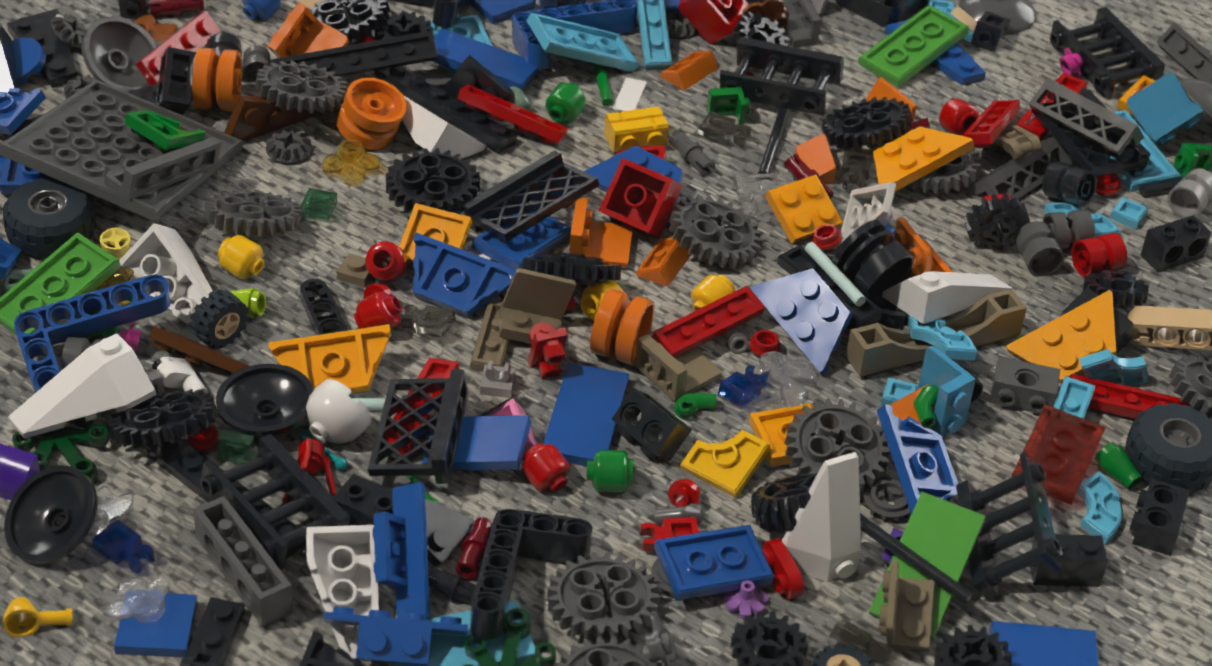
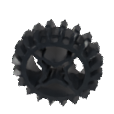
M809 472L806 474L798 473L792 476L787 475V477L776 478L775 481L767 482L764 486L759 487L751 495V511L756 524L761 529H767L770 532L776 530L778 532L793 531L797 524L795 515L798 509H805L811 495L808 491L818 473L813 474V472Z

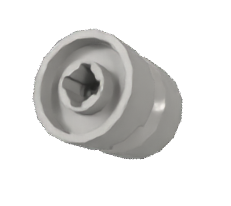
M1200 168L1190 171L1168 194V204L1171 210L1184 218L1192 215L1198 216L1212 202V173Z

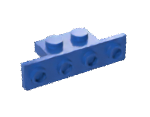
M416 482L392 488L393 514L388 512L374 514V528L372 531L375 546L373 570L376 582L396 589V616L404 619L405 613L426 615V619L430 617L425 485Z
M333 607V612H324L325 623L359 626L356 660L428 666L431 633L465 636L468 634V624H461L462 619L458 617L441 616L440 622L426 621V615L405 613L404 619L390 618L391 612L382 610H369V616L354 614L355 609L348 607Z

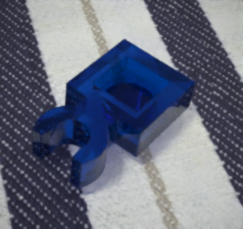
M749 365L746 367L744 375L736 371L722 381L719 385L718 394L730 399L735 404L746 406L761 394L762 388L767 385L769 372L765 371L760 375L754 374L755 366Z
M119 520L114 521L92 538V545L96 551L116 565L125 559L128 561L129 569L135 573L142 571L141 562L138 559L144 558L151 563L155 561L153 549L148 545L142 544V537Z

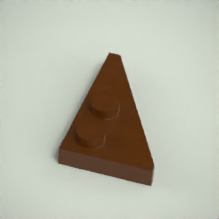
M239 95L224 133L244 142L323 113L314 110L313 113L303 110L300 113L296 108L287 110L285 105L277 107L276 102H267V98Z
M157 324L153 326L148 337L155 340L153 346L171 353L173 348L184 352V359L201 365L202 360L232 373L250 366L174 332L170 333L165 330L166 328Z

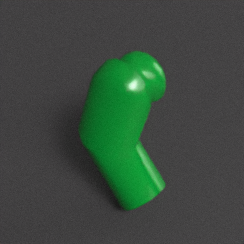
M936 385L923 387L913 403L919 421L925 428L936 424V418L931 408L933 405H936L939 390Z
M687 392L674 404V412L681 418H689L699 409L715 410L716 394Z

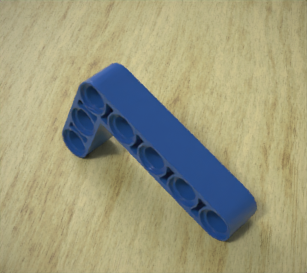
M609 0L515 13L512 16V43L519 54L525 57L530 65L537 67V70L546 69L551 66V53L544 51L529 26L527 19L530 13L622 34L633 32L637 28V3L634 0Z
M157 274L148 275L19 314L14 321V328L34 392L36 393L44 384L48 383L60 372L52 348L53 345L66 342L69 336L83 337L165 312L171 303L169 284L166 278ZM153 292L162 293L161 295L156 297L149 296ZM122 301L131 302L126 306L118 305ZM91 310H99V311H100L99 313H97V314H95V315H89V314H87V313H88L89 311H91ZM61 319L69 320L64 324H56ZM30 328L37 329L35 332L30 334L24 333L26 330ZM39 355L47 356L45 359L41 361L33 360L35 357Z

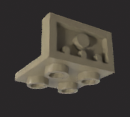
M517 268L499 310V337L532 344L529 334L534 325L547 323L553 326L556 331L562 328L561 319L575 290V281Z
M648 334L637 339L635 366L674 402L685 393H693L721 378L722 371L696 348L674 358L660 343H657Z
M891 561V571H884L883 602L888 603V605H881L880 609L881 636L887 637V647L930 651L935 580L900 578L899 561Z

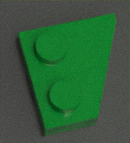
M149 110L127 113L124 122L125 125L135 130L134 132L137 135L148 138L156 143V147L166 151L203 141L206 132L199 128L192 132L180 129V121L163 117Z

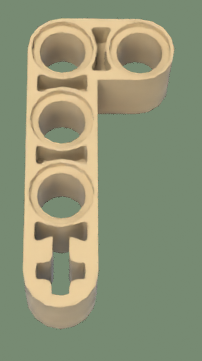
M1136 306L1128 314L1127 318L1134 323V338L1129 343L1138 346L1212 350V310Z

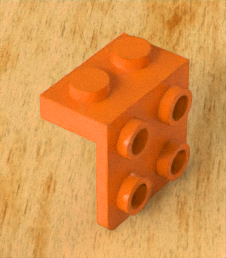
M298 2L295 8L288 14L287 19L278 32L272 36L267 47L277 58L347 46L349 38L345 34L317 20L306 6Z
M903 217L896 220L895 242L899 241L914 257V263L911 267V278L929 271L952 272L926 240H922Z

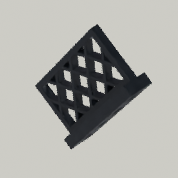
M1090 90L1080 92V95L1108 109ZM1049 102V103H1042L1041 105H1043L1044 107H1047V106H1051V105H1054V104H1057V103H1055V102ZM1067 108L1062 109L1063 117L1067 119L1079 116L1074 112L1068 111ZM1031 109L1036 118L1083 169L1094 172L1096 176L1126 171L1133 178L1143 175L1151 154L1141 143L1136 146L1129 142L1119 156L1089 139L1077 136V132ZM1089 120L1084 121L1085 128L1089 131L1101 128ZM1060 128L1065 129V130H1068V131H1071V132H1074V133L1072 134V133L1063 131V130H1061ZM1112 132L1107 133L1108 141L1117 145L1121 137ZM1075 144L1088 148V150L1077 147ZM1091 150H1094V151L1103 153V154L1108 155V156L1106 157V156H1103V155H1100V154L1091 152ZM1091 161L1102 165L1094 166Z
M554 150L466 202L463 208L465 215L471 217L473 221L470 228L472 231L477 233L484 229L508 242L600 185L598 178L564 163L561 153ZM565 186L563 188L552 189L553 187ZM542 200L539 202L529 203L530 201ZM519 214V215H516V216H508V217H506L507 215ZM511 225H513L512 227L508 228L507 230H505V229L503 228L504 226H511Z
M464 369L451 370L449 378L390 379L368 465L369 476H435L436 484L450 483L469 395ZM397 390L412 391V393L402 399L396 395ZM433 390H444V392L434 398L428 395ZM420 398L426 402L415 410L409 406ZM433 409L439 413L428 421L422 417ZM400 410L407 413V415L397 421L391 418L392 415ZM413 421H417L420 426L410 432L403 428ZM428 431L433 435L432 438L424 443L417 440L418 437ZM395 432L402 436L391 444L385 440ZM409 443L415 447L405 455L398 451ZM422 454L428 458L427 464H413L411 462ZM389 455L397 459L390 464H379L381 460Z

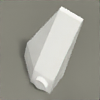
M404 96L407 106L402 121L415 143L419 146L427 148L430 153H434L436 148H439L442 154L447 150H451L450 156L460 153L461 159L485 149V144Z
M889 182L851 191L841 229L842 241L838 246L852 232L871 220H879L884 226L890 222L894 213V207L891 205L896 188L895 183Z
M154 223L119 260L121 268L118 271L126 282L153 274L166 278L169 284L171 299L169 309L172 310L174 316L188 325L189 322L193 321L190 316L191 313L196 312L195 306L197 304L200 305L202 303L201 299L204 296L208 298L209 293L212 292L192 251L175 229ZM153 292L149 296L156 297L161 295L162 293Z
M929 271L906 279L883 291L882 297L911 317H914L920 323L926 324L968 309L985 295L1012 289V287L991 274Z
M116 333L87 348L10 414L8 419L25 439L64 428L67 421L81 417H85L86 421L97 418L96 413L114 408L117 413L128 410L157 394L133 349Z
M856 452L824 461L808 491L811 495L805 509H798L795 515L797 520L796 526L792 532H786L782 539L802 574L830 581L836 578L844 579L857 572L861 553L859 457Z
M374 525L306 527L307 564L325 612H333V607H348L355 609L354 614L369 616V610H379L378 583L376 582L373 570L375 546L372 531ZM330 623L338 646L350 654L354 661H357L356 652L359 626Z

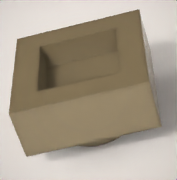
M350 253L337 270V280L365 287L372 277L366 268L365 258Z

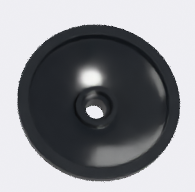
M280 364L252 365L236 371L220 385L216 395L217 412L227 426L240 433L264 437L269 434L272 436L279 435L294 429L307 419L306 405L314 389L309 379L294 368Z
M58 465L45 468L26 480L14 494L5 515L4 533L10 549L21 559L34 564L51 563L74 551L88 535L97 513V492L90 478L74 467Z

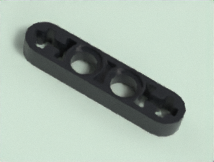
M320 279L304 281L300 286L301 302L315 334L321 335L329 330L337 332L348 331L327 284ZM313 292L319 295V299L315 300ZM322 310L330 312L329 315L320 316L315 313Z

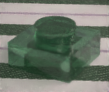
M309 188L300 205L302 206V215L329 220L338 202L337 193Z
M222 430L218 437L220 460L241 465L256 458L254 436L241 432Z

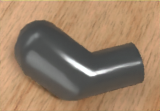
M693 503L683 507L658 509L654 512L655 524L657 526L662 525L663 518L696 517L698 525L704 519L702 507Z

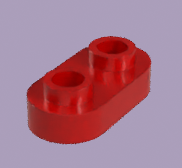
M779 538L764 542L762 551L774 575L773 582L779 595L783 594L787 600L802 596L804 593L803 578L785 544Z

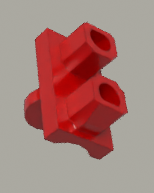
M538 323L531 328L529 338L532 345L527 361L530 368L538 367L542 379L560 375L561 368L559 363L566 356L564 346L568 335L565 327L559 328L556 331L550 324Z

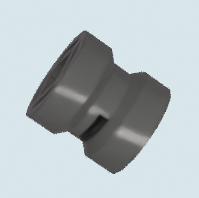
M253 45L245 50L243 54L244 76L249 82L256 83L258 70L263 69L264 65L270 66L271 57L268 49L260 45Z

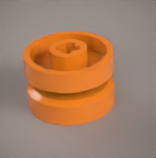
M198 48L194 60L192 78L194 108L198 110H211L217 101V106L221 111L233 112L239 95H241L242 60L239 50L224 49L218 60V55L214 49Z
M360 78L353 81L347 88L343 104L337 115L336 124L339 132L352 144L369 150L383 149L389 146L396 138L399 125L406 113L407 103L403 94L390 83L376 78Z
M610 288L600 303L593 323L590 338L591 353L610 357L615 352L618 361L635 366L637 339L646 334L650 335L655 310L654 301L636 296L630 302L628 293Z

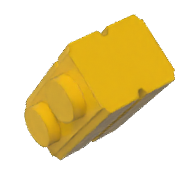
M659 106L621 111L620 113H607L605 115L604 135L613 153L627 150L633 146L667 145L668 122Z

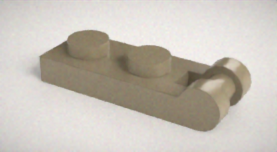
M1016 124L1006 127L993 142L996 146L1010 153L1013 160L1023 158V154L1029 152L1035 154L1042 151L1038 136Z

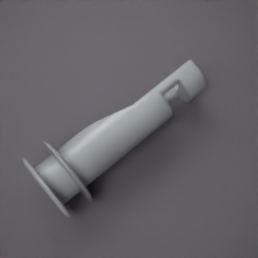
M736 328L725 333L728 338V347L733 353L739 354L748 348V339L744 334L738 333Z

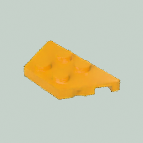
M924 127L911 130L907 134L873 151L878 183H895V191L973 150V139Z
M1108 290L1006 345L1008 353L1012 356L1016 355L1028 363L1060 369V384L1063 383L1065 376L1071 378V374H1084L1079 361L1081 357L1107 349L1117 356L1113 293L1111 290Z
M390 324L268 342V347L280 365L300 371L309 379L313 389L326 379H332L347 386L352 390L351 393L369 391L391 336Z

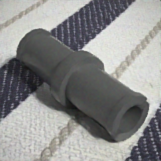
M677 129L671 133L676 140L669 137V143L681 153L682 159L686 163H690L701 176L710 175L713 171L708 166L715 169L716 165L702 152V146L697 142H693L682 129Z

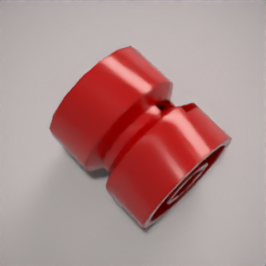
M1115 232L1100 235L1096 238L1078 240L1072 246L1071 255L1074 268L1084 278L1089 276V273L1098 274L1099 271L1103 270L1115 271L1126 266V245L1122 237Z

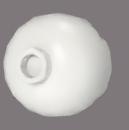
M326 379L311 393L306 405L307 421L310 424V432L318 440L344 444L358 438L372 421L370 413L361 399L355 403L348 396L352 390L336 380Z

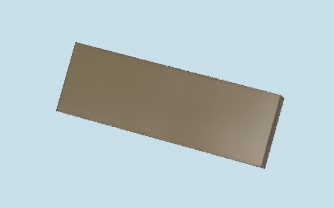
M490 301L487 305L470 361V370L483 372L484 365H487L488 361H493V366L503 367L511 339L499 337V310L502 303Z

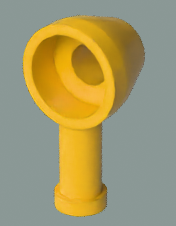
M24 597L13 599L3 616L4 630L12 637L32 635L38 630L39 626L44 625L72 626V608L59 611H37L30 600Z

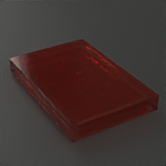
M1045 404L1022 453L1026 452L1034 463L1039 462L1044 468L1047 479L1044 481L1046 495L1072 505L1106 427ZM1020 458L1011 477L1023 472Z

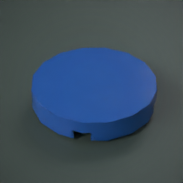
M32 38L12 40L18 85L28 82L30 80L28 77L33 73L37 75L46 62V54L40 43Z

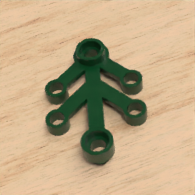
M81 417L67 422L75 423L78 427H88L93 424L94 419L86 421L85 417ZM96 425L89 430L64 427L46 432L37 451L31 452L38 455V461H41L39 462L41 471L48 468V459L54 446H56L71 467L83 472L95 484L98 480L97 466L90 459L82 458L70 441L89 443L93 447H103L109 442L108 429L105 426ZM16 432L12 437L13 447L29 452L34 447V436L24 439L19 432Z
M520 608L511 609L505 614L503 631L506 640L500 666L516 665L520 641L527 638L531 633V618L526 611ZM513 620H522L519 623L511 622ZM472 634L466 637L464 648L468 657L475 659L480 666H499L486 650L485 640L476 638ZM541 643L535 648V655L518 666H552L556 662V649L551 643ZM472 644H480V645H481V646H480L479 648H477V649H471V648H470V646H471ZM548 652L551 656L543 658L540 654Z

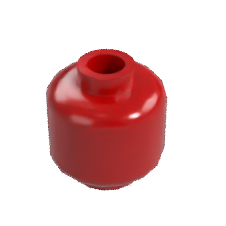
M959 98L952 99L942 107L939 114V123L948 133L963 136L980 114L972 104Z
M388 241L378 242L371 246L365 258L366 268L369 273L376 279L384 282H392L401 278L406 272L408 265L407 255L404 250Z
M384 291L375 292L357 304L356 313L354 314L355 322L359 329L390 324V329L392 330L400 323L402 306L394 295L390 296Z
M538 443L524 454L522 458L524 461L522 473L539 492H545L550 489L552 492H557L568 483L567 475L570 472L571 465L553 444L544 445L543 443Z

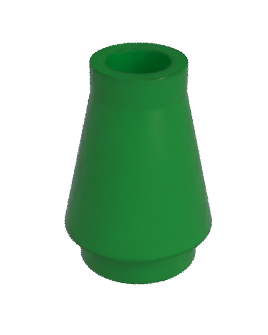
M1110 442L1094 458L1098 463L1097 467L1123 484L1128 490L1136 486L1142 479V476L1138 473L1121 445L1117 446L1114 442Z

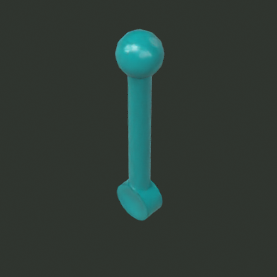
M305 429L299 433V439L302 442L308 438L314 439L310 430ZM325 447V456L335 463L338 470H345L348 467V461L345 458L337 457Z

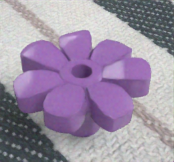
M743 581L740 590L725 592L723 599L727 602V610L731 613L739 610V618L744 620V616H750L751 612L757 615V611L764 612L768 601L767 594L759 593L760 586L755 587L753 582Z

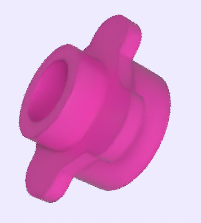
M1066 48L1064 50L1065 55L1059 59L1061 69L1064 73L1069 75L1075 74L1079 78L1082 76L1080 68L1083 67V61L1077 53L1072 54L1071 50Z
M130 322L129 329H122L120 337L136 352L141 331L133 329L134 322Z

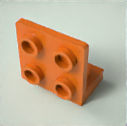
M580 197L577 199L570 234L569 253H579L585 255V257L604 258L603 262L622 265L623 268H627L633 227L626 224L592 221L593 210H587L588 198Z

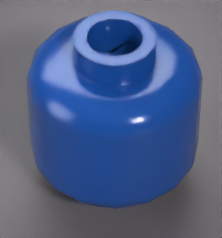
M242 0L244 6L242 10L251 20L257 18L261 21H267L280 9L281 0Z

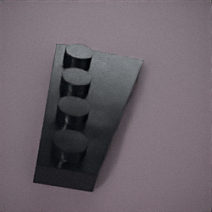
M58 8L29 17H21L7 23L8 32L14 40L32 38L40 43L46 54V62L40 73L51 88L67 84L69 80H76L77 71L69 45L55 34L51 26V20L59 14Z

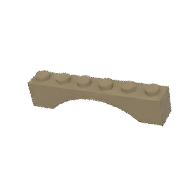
M1008 289L985 295L959 315L946 320L945 326L956 332L959 330L963 331L976 347L1020 335L1027 308L1014 291ZM875 323L850 330L846 358L857 374L862 377L924 360L925 350L933 345L922 340L911 339L909 330L889 328L880 323Z

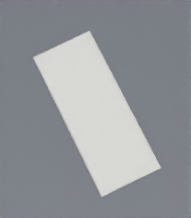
M626 77L613 109L623 111L635 110L647 82Z

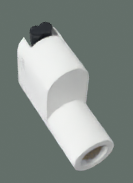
M162 357L160 358L161 361H154L152 369H159L163 378V384L166 387L184 389L185 392L193 389V393L200 390L203 391V394L208 393L188 360Z

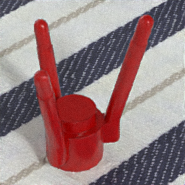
M306 439L299 446L298 459L296 461L301 465V470H306L309 474L323 469L330 494L335 496L337 492L330 468L331 459L325 456L324 445L318 440ZM284 493L280 506L290 502L291 498L286 493Z

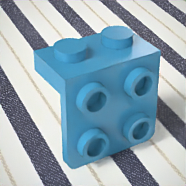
M1173 73L1164 75L1127 100V106L1155 145L1159 143L1165 145L1177 137L1176 133L1183 128L1188 130L1201 121L1200 118L1203 115V110L1198 102L1193 103Z
M930 346L925 350L918 389L927 384L936 385L939 388L934 410L936 424L931 427V430L943 437L949 433H956L966 424L976 379L935 346Z

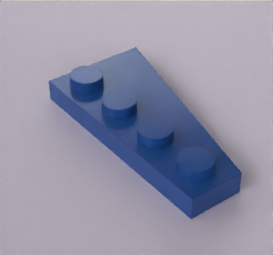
M9 88L8 92H0L1 133L12 135L46 98L42 89H33L31 93H22L20 88Z

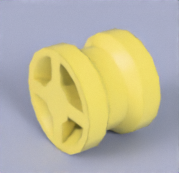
M110 228L105 230L100 236V246L102 249L118 260L131 248L130 234L124 229Z

